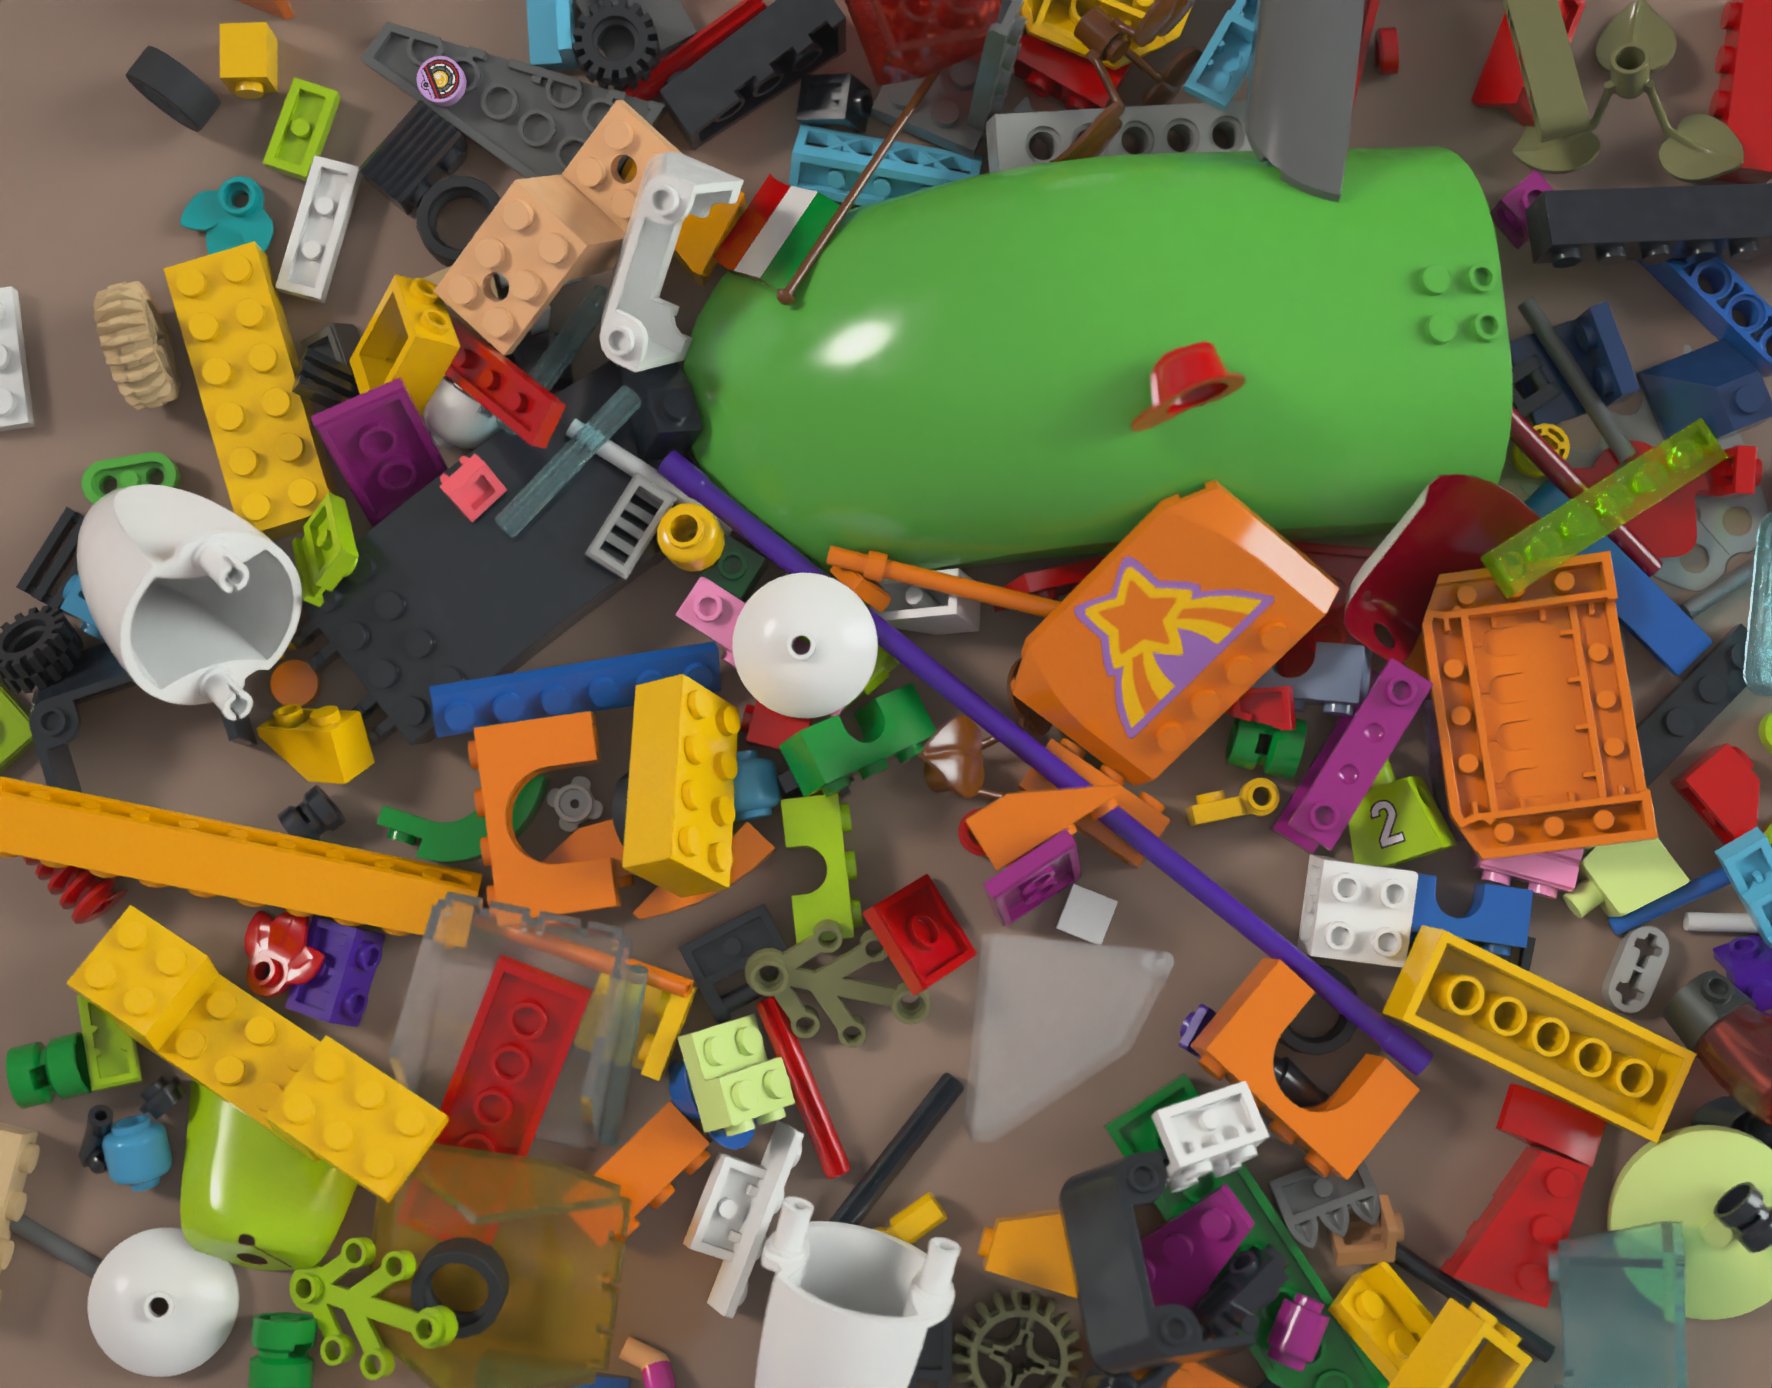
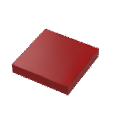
M928 874L923 875L862 913L913 997L978 955Z

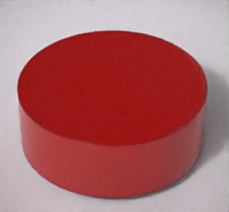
M1396 27L1378 28L1375 32V64L1377 73L1380 76L1398 74L1399 42Z

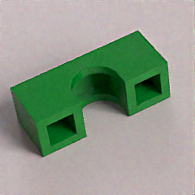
M913 683L875 698L854 713L862 729V742L854 739L846 731L839 715H835L797 732L779 745L804 798L822 790L825 798L852 785L849 780L851 776L860 773L862 779L866 780L888 769L889 766L886 761L891 758L897 757L901 764L919 755L923 749L922 743L930 739L936 729Z

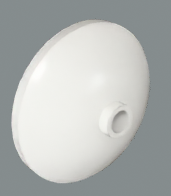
M795 573L779 577L767 583L747 601L735 625L732 644L733 657L741 681L751 695L761 704L785 716L815 718L842 709L863 691L876 665L878 636L869 609L849 587L825 575ZM799 636H806L811 643L810 650L804 655H799L793 648L794 640Z
M159 1227L139 1232L117 1245L101 1262L93 1277L88 1295V1318L91 1330L97 1343L106 1355L115 1363L131 1372L151 1377H167L188 1372L210 1359L230 1335L239 1309L240 1295L237 1276L230 1262L194 1250L186 1241L182 1228ZM156 1297L164 1298L169 1305L167 1313L162 1315L154 1313L151 1309V1301Z

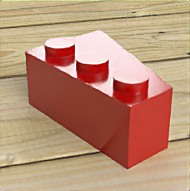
M1527 1146L1492 1196L1494 1198L1479 1219L1473 1221L1466 1231L1467 1236L1452 1257H1448L1439 1270L1454 1278L1547 1309L1589 1166Z

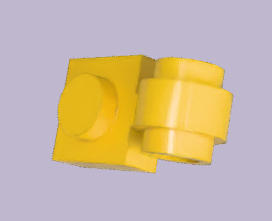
M1255 778L1242 786L1237 797L1226 799L1224 790L1197 795L1198 805L1186 808L1189 827L1248 814L1254 817L1268 815L1279 804V790L1269 779ZM1255 789H1259L1265 794L1266 801L1263 806L1256 804L1253 800Z

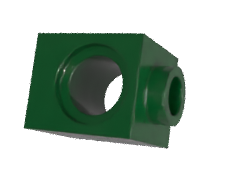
M725 534V546L721 557L712 566L702 570L700 575L746 603L767 570V561L763 556Z

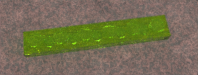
M1701 417L1480 557V559L1506 598H1509L1728 456Z

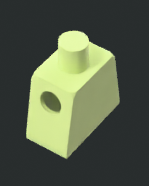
M1657 838L1648 841L1584 848L1577 876L1581 882L1575 886L1572 892H1567L1562 897L1568 908L1578 918L1584 917L1598 905L1607 916L1622 917L1686 885L1690 880Z

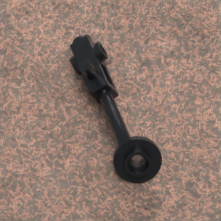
M1267 1244L1262 1250L1252 1246L1248 1251L1237 1254L1231 1260L1229 1270L1189 1309L1197 1318L1202 1341H1207L1209 1338L1214 1340L1231 1337L1238 1329L1246 1334L1257 1330L1259 1320L1254 1313L1260 1307L1271 1304L1278 1297L1279 1288L1289 1279L1284 1272L1289 1264L1276 1248L1270 1244ZM1183 1364L1150 1369L1139 1380L1129 1374L1108 1375L1094 1368L1085 1374L1081 1388H1160Z

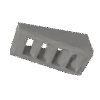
M635 473L584 555L626 580L656 533L661 518L671 509L677 498L638 473ZM633 495L658 509L655 516L630 502ZM626 510L647 523L648 527L645 532L620 517L622 512ZM614 525L638 539L637 545L634 547L611 533L610 531ZM607 541L628 554L627 561L623 563L602 550L600 547L603 542Z

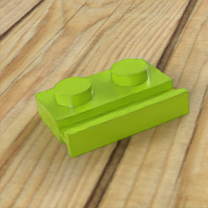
M328 492L303 526L305 536L302 540L295 537L292 541L303 600L318 607H321L324 603L322 595L324 590L332 592L343 576L347 577L353 572L358 561V551L346 501Z

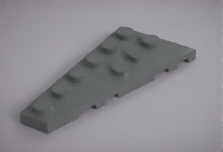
M386 22L360 59L366 66L415 101L422 100L460 133L524 178L562 174L616 100H624L654 128L668 111L665 104L651 100L649 102L611 88L604 89L581 82L580 79L511 58L507 60L488 54L481 49L471 46L467 48L444 41L440 37L390 22ZM435 56H445L453 59L460 66L466 76L467 84L465 93L458 102L450 106L440 107L431 104L421 94L417 86V73L426 60ZM628 155L621 157L618 162L617 170L619 176H621L623 168L630 157Z

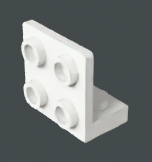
M1310 854L1297 948L1315 957L1403 967L1408 953L1418 874L1412 870L1342 862L1328 856Z
M1246 1081L1157 1110L1152 1115L1171 1162L1165 1167L1167 1176L1166 1186H1169L1171 1193L1197 1184L1199 1177L1213 1171L1215 1178L1242 1168L1241 1163L1257 1156L1255 1148L1269 1137Z

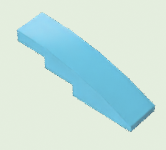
M1755 827L1714 852L1761 938L1772 950V847L1766 835L1758 827Z

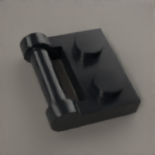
M765 903L679 947L718 1024L731 1019L730 1013L761 998L763 995L755 992L746 983L721 996L715 983L744 969L749 957L758 950L774 948L784 952L788 949ZM776 967L765 974H774L778 969Z

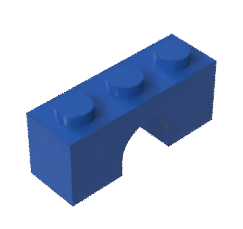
M1418 874L1409 942L1415 941V935L1418 934L1421 926L1424 925L1443 929L1465 941L1482 943V949L1495 955L1510 956L1511 947L1527 948L1533 890L1487 883L1476 884L1474 886L1471 907L1461 917L1454 918L1445 914L1437 904L1435 897L1437 876Z

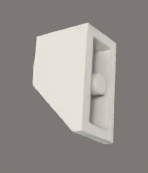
M959 568L935 570L973 580ZM883 578L882 583L878 582L891 595L892 601L883 612H880L871 605L870 608L896 629L933 635L979 631L981 606L979 601Z

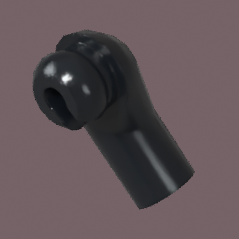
M102 1104L96 1105L89 1110L87 1126L78 1155L82 1166L89 1167L94 1174H102L108 1170L102 1143L104 1137L112 1131L111 1125L113 1124L114 1115L110 1107Z

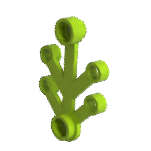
M358 1237L347 1240L342 1247L341 1254L325 1266L317 1263L312 1268L295 1270L292 1274L289 1288L294 1304L304 1312H312L314 1318L317 1319V1324L324 1337L320 1348L321 1357L330 1366L348 1363L355 1354L354 1341L349 1335L343 1333L332 1306L344 1309L364 1352L360 1361L361 1371L366 1378L376 1380L392 1374L395 1368V1358L393 1353L388 1348H385L372 1319L411 1332L415 1341L428 1349L450 1344L457 1334L458 1323L453 1311L445 1306L429 1307L418 1312L375 1297L395 1282L407 1280L414 1275L416 1260L414 1255L408 1250L387 1253L382 1260L381 1267L352 1288L338 1285L337 1281L351 1270L369 1266L375 1259L376 1247L373 1241L368 1237ZM357 1245H359L362 1250V1257L360 1260L356 1256ZM397 1258L402 1262L401 1273H398L396 1270ZM309 1283H311V1286H312V1291H311V1292H310V1288H309ZM429 1322L431 1323L433 1328L432 1335L430 1334L428 1329ZM336 1342L340 1345L341 1354L339 1357L335 1352ZM376 1356H378L381 1361L380 1371H378L375 1367Z

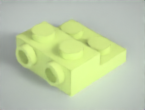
M755 1014L678 1037L704 1133L724 1128L728 1137L754 1129L753 1118H756L758 1125L786 1117L784 1107L795 1103L790 1080L786 1073L782 1056L770 1060L767 1059Z

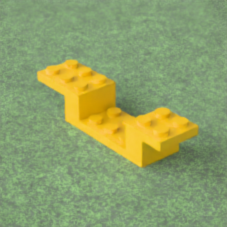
M132 905L127 908L66 982L73 991L109 1014L125 1034L317 1163L320 1158L386 1203L391 1201L449 1122L446 1114L326 1035L320 1042L221 976L207 955Z

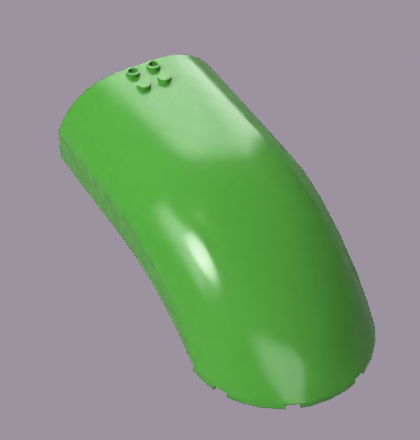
M1425 146L1347 148L1339 202L1310 195L1281 180L1282 172L1269 161L1261 163L1253 151L1113 155L1034 164L971 176L854 208L847 212L794 292L795 301L792 304L782 305L779 303L777 291L765 283L731 274L729 271L718 282L696 319L690 336L693 339L683 363V373L692 386L703 428L691 447V452L696 465L700 466L702 472L708 476L713 484L833 578L836 577L829 571L832 565L826 564L831 545L868 554L869 550L889 554V560L934 571L1111 552L1162 500L1176 494L1182 498L1206 488L1204 483L1214 479L1287 540L1389 534L1413 506L1425 488L1439 475H1470L1496 484L1499 483L1511 429L1513 404L1512 364L1499 253L1489 206L1474 173L1458 154L1444 147ZM1202 341L1210 342L1214 345L1229 374L1238 373L1245 376L1246 383L1240 389L1222 399L1191 408L1153 428L1141 432H1133L1130 426L1133 421L1153 406L1150 376L1155 364L1164 354L1173 349Z

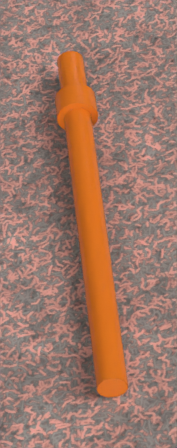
M831 545L826 562L828 565L864 573L863 577L882 583L883 578L1044 618L1061 603L1060 601L889 560V554L869 550V553L865 554Z

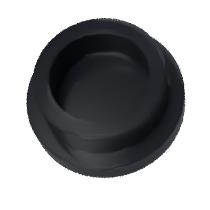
M162 1075L140 1094L145 1103L139 1110L143 1114L149 1112L155 1120L160 1118L186 1094L179 1086L180 1078L176 1075L168 1081Z

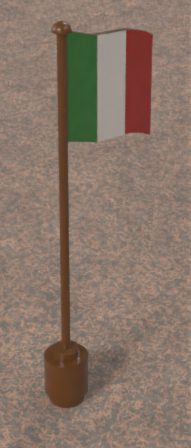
M1002 0L953 1L947 11V16L955 32L954 36L841 205L817 191L783 184L770 173L713 256L720 266L731 274L765 283L777 291L779 303L782 305L792 304L795 301L794 292L962 39L982 40L986 38L991 24L996 23L998 20Z

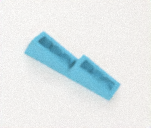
M1236 0L1231 11L1227 10L1187 79L1183 91L1225 112L1248 75L1249 56L1252 48L1258 0Z

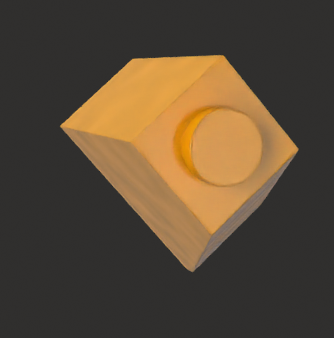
M631 157L628 158L621 174V179L628 183L637 174L636 163ZM739 193L737 203H717L713 205L708 217L699 218L689 213L683 221L673 256L692 280L702 287L707 283L717 264L713 256L747 208L744 193Z
M1060 1208L996 1217L993 1228L984 1227L977 1255L984 1257L983 1267L986 1271L1077 1298Z

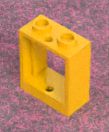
M394 275L349 360L360 395L401 377L422 416L425 405L435 393L460 348L445 302L434 292L438 285L423 278L412 279Z
M1450 1297L1387 1388H1449L1483 1338L1488 1341L1456 1388H1513L1533 1359L1517 1347L1522 1338L1501 1324L1489 1312L1474 1302L1466 1309Z

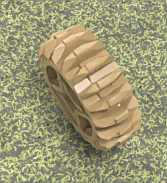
M139 281L120 282L107 286V289L98 291L93 304L95 310L93 317L97 324L96 332L100 338V347L104 352L106 364L111 370L112 379L116 381L119 392L124 395L125 401L136 410L164 406L167 402L177 399L181 386L178 377L180 372L177 367V359L168 333V327H166L162 312L158 310L156 300L151 297L150 291Z

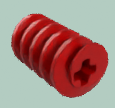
M23 856L24 862L27 865H38L35 874L39 880L50 879L47 886L50 894H62L59 901L60 906L66 910L75 908L71 916L75 924L80 925L97 919L118 903L127 892V890L117 893L112 891V888L120 878L119 876L102 879L90 873L89 869L70 865L64 868H53L43 865L39 859Z

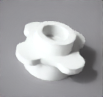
M577 776L573 778L571 784L561 789L554 788L547 795V803L555 808L556 813L560 817L559 826L567 832L575 831L581 822L589 818L596 820L602 815L603 805L594 799L590 791L591 782L586 777ZM577 799L579 807L574 809L571 807V801Z

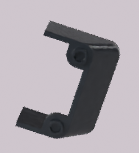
M106 642L80 650L82 654L80 659L71 661L74 665L70 672L63 670L60 673L62 679L56 683L51 679L47 681V688L39 690L37 686L34 687L29 726L47 786L82 793L68 746L76 738L81 728V717L77 704L138 685L119 663ZM230 708L236 715V720L232 721L227 719L220 710L229 741L247 747L257 744L248 714L240 719L239 715Z
M1165 1149L1132 1154L1076 1174L1065 1182L1059 1193V1208L1089 1357L1099 1371L1108 1375H1122L1239 1354L1255 1343L1253 1333L1202 1341L1197 1318L1189 1309L1177 1304L1157 1307L1153 1305L1133 1207L1153 1203L1164 1192L1167 1184L1165 1167L1171 1163Z

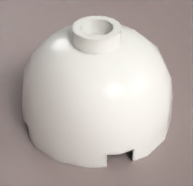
M444 375L435 393L425 405L422 418L428 429H430L436 444L449 451L453 449L454 445L463 449H476L506 426L505 423L446 375Z

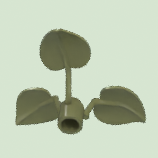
M1634 0L1610 22L1598 40L1596 46L1597 63L1602 70L1611 73V80L1604 83V92L1592 119L1589 121V131L1541 143L1536 127L1527 125L1519 142L1513 148L1514 157L1533 170L1548 174H1567L1578 171L1589 165L1600 152V140L1591 131L1599 126L1612 94L1616 93L1624 99H1634L1645 92L1649 97L1664 135L1669 137L1659 149V162L1669 176L1682 182H1704L1735 171L1744 163V151L1739 139L1722 121L1704 114H1691L1680 121L1676 130L1669 124L1656 92V82L1650 79V73L1664 68L1673 59L1677 49V40L1670 25L1651 8L1646 0Z

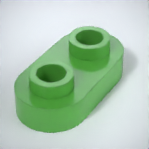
M146 452L100 460L91 464L83 474L81 486L85 497L95 504L101 497L106 495L104 487L111 479H116L117 489L133 485L151 484L152 475L155 472L163 471L164 480L160 485L178 489L181 482V474L176 463L164 454Z

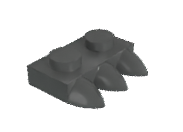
M1364 1160L1348 1180L1330 1174L1327 1178H1323L1310 1167H1306L1267 1183L1285 1227L1298 1242L1310 1249L1314 1248L1317 1241L1318 1217L1330 1231L1341 1237L1346 1235L1348 1229L1349 1205L1361 1219L1369 1224L1375 1225L1379 1218V1194Z

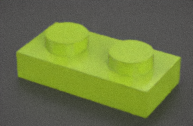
M293 78L263 160V164L267 169L307 182L314 155L321 156L342 97L339 92L305 80Z

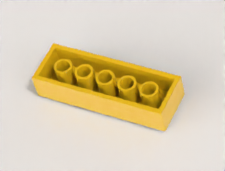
M254 241L163 268L234 513L256 527L272 541L304 532L303 526L328 492L336 496L339 495L323 441L313 426L311 416L315 414L311 400L292 392L299 360L278 290L275 288L276 281L268 256Z
M1424 925L1421 926L1382 1012L1411 1028L1630 1134L1655 1143L1659 1140L1696 1056V1053L1443 929Z

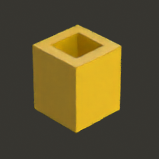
M267 22L220 23V79L232 94L240 98L258 99L263 97L264 93H278L277 38Z

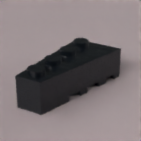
M776 0L688 69L680 70L670 76L664 83V87L659 90L662 103L667 106L668 114L689 145L695 150L800 82L802 75H811L845 53L846 17L834 0Z

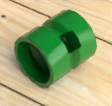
M1234 717L1226 748L1225 764L1250 771L1260 765L1263 767L1266 775L1292 780L1303 753L1307 732L1306 720L1295 718L1296 729L1281 730L1267 724ZM1260 733L1267 734L1263 751L1256 749Z
M81 1032L51 1038L47 1047L42 1042H34L12 1047L7 1052L6 1075L13 1099L21 1109L51 1103L56 1094L62 1099H68L93 1093L83 1034Z
M270 1312L253 1316L251 1345L258 1349V1354L251 1357L249 1361L248 1388H313L315 1360L308 1355V1350L316 1346L318 1324L317 1319L313 1315L293 1312Z

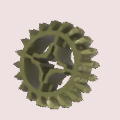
M1012 1288V1303L1004 1304L1001 1293L995 1291L992 1293L996 1308L989 1311L986 1304L982 1300H978L975 1306L982 1318L977 1321L971 1315L965 1314L963 1316V1324L972 1332L971 1334L964 1332L955 1333L954 1341L961 1346L967 1347V1350L953 1352L952 1361L957 1364H968V1366L959 1369L955 1373L958 1383L973 1380L967 1388H995L986 1381L978 1368V1352L989 1355L990 1359L999 1362L1003 1366L1001 1388H1019L1022 1380L1027 1375L1033 1373L1041 1375L1051 1374L1038 1388H1072L1068 1383L1064 1382L1065 1377L1073 1380L1081 1379V1370L1069 1365V1362L1083 1360L1084 1352L1076 1347H1068V1345L1076 1343L1081 1339V1335L1077 1329L1062 1331L1072 1320L1068 1312H1063L1054 1319L1052 1318L1058 1306V1303L1053 1298L1046 1301L1042 1309L1038 1308L1040 1294L1036 1290H1032L1029 1294L1027 1304L1021 1303L1022 1296L1019 1288ZM1021 1317L1020 1322H1017L1014 1332L1009 1337L1003 1339L995 1337L990 1339L984 1338L986 1333L997 1323L1009 1318ZM1035 1321L1044 1325L1055 1337L1057 1359L1047 1357L1044 1352L1032 1346ZM1023 1340L1024 1350L1029 1359L1025 1364L1021 1361V1366H1015L1012 1372L1010 1358L1005 1353L1010 1348L1015 1351L1014 1346L1021 1345Z

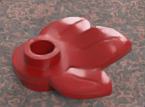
M262 910L253 916L248 924L244 938V948L250 960L246 978L248 986L253 993L266 998L275 997L284 993L291 985H301L309 982L317 974L325 960V955L314 948L306 947L309 916H295L286 911L273 920L268 913ZM270 967V974L265 979L267 969Z

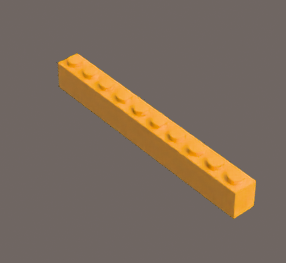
M0 776V857L15 858L24 856L39 859L43 865L53 868H64L69 865L89 869L93 875L104 878L117 877L118 875L139 879L141 884L149 887L160 888L170 885L186 888L191 894L199 897L221 895L236 898L240 904L245 906L261 907L266 904L285 908L288 913L295 916L322 915L332 917L337 923L346 926L367 924L382 927V930L386 933L396 936H405L410 933L427 936L433 942L441 945L468 943L483 875L481 873Z

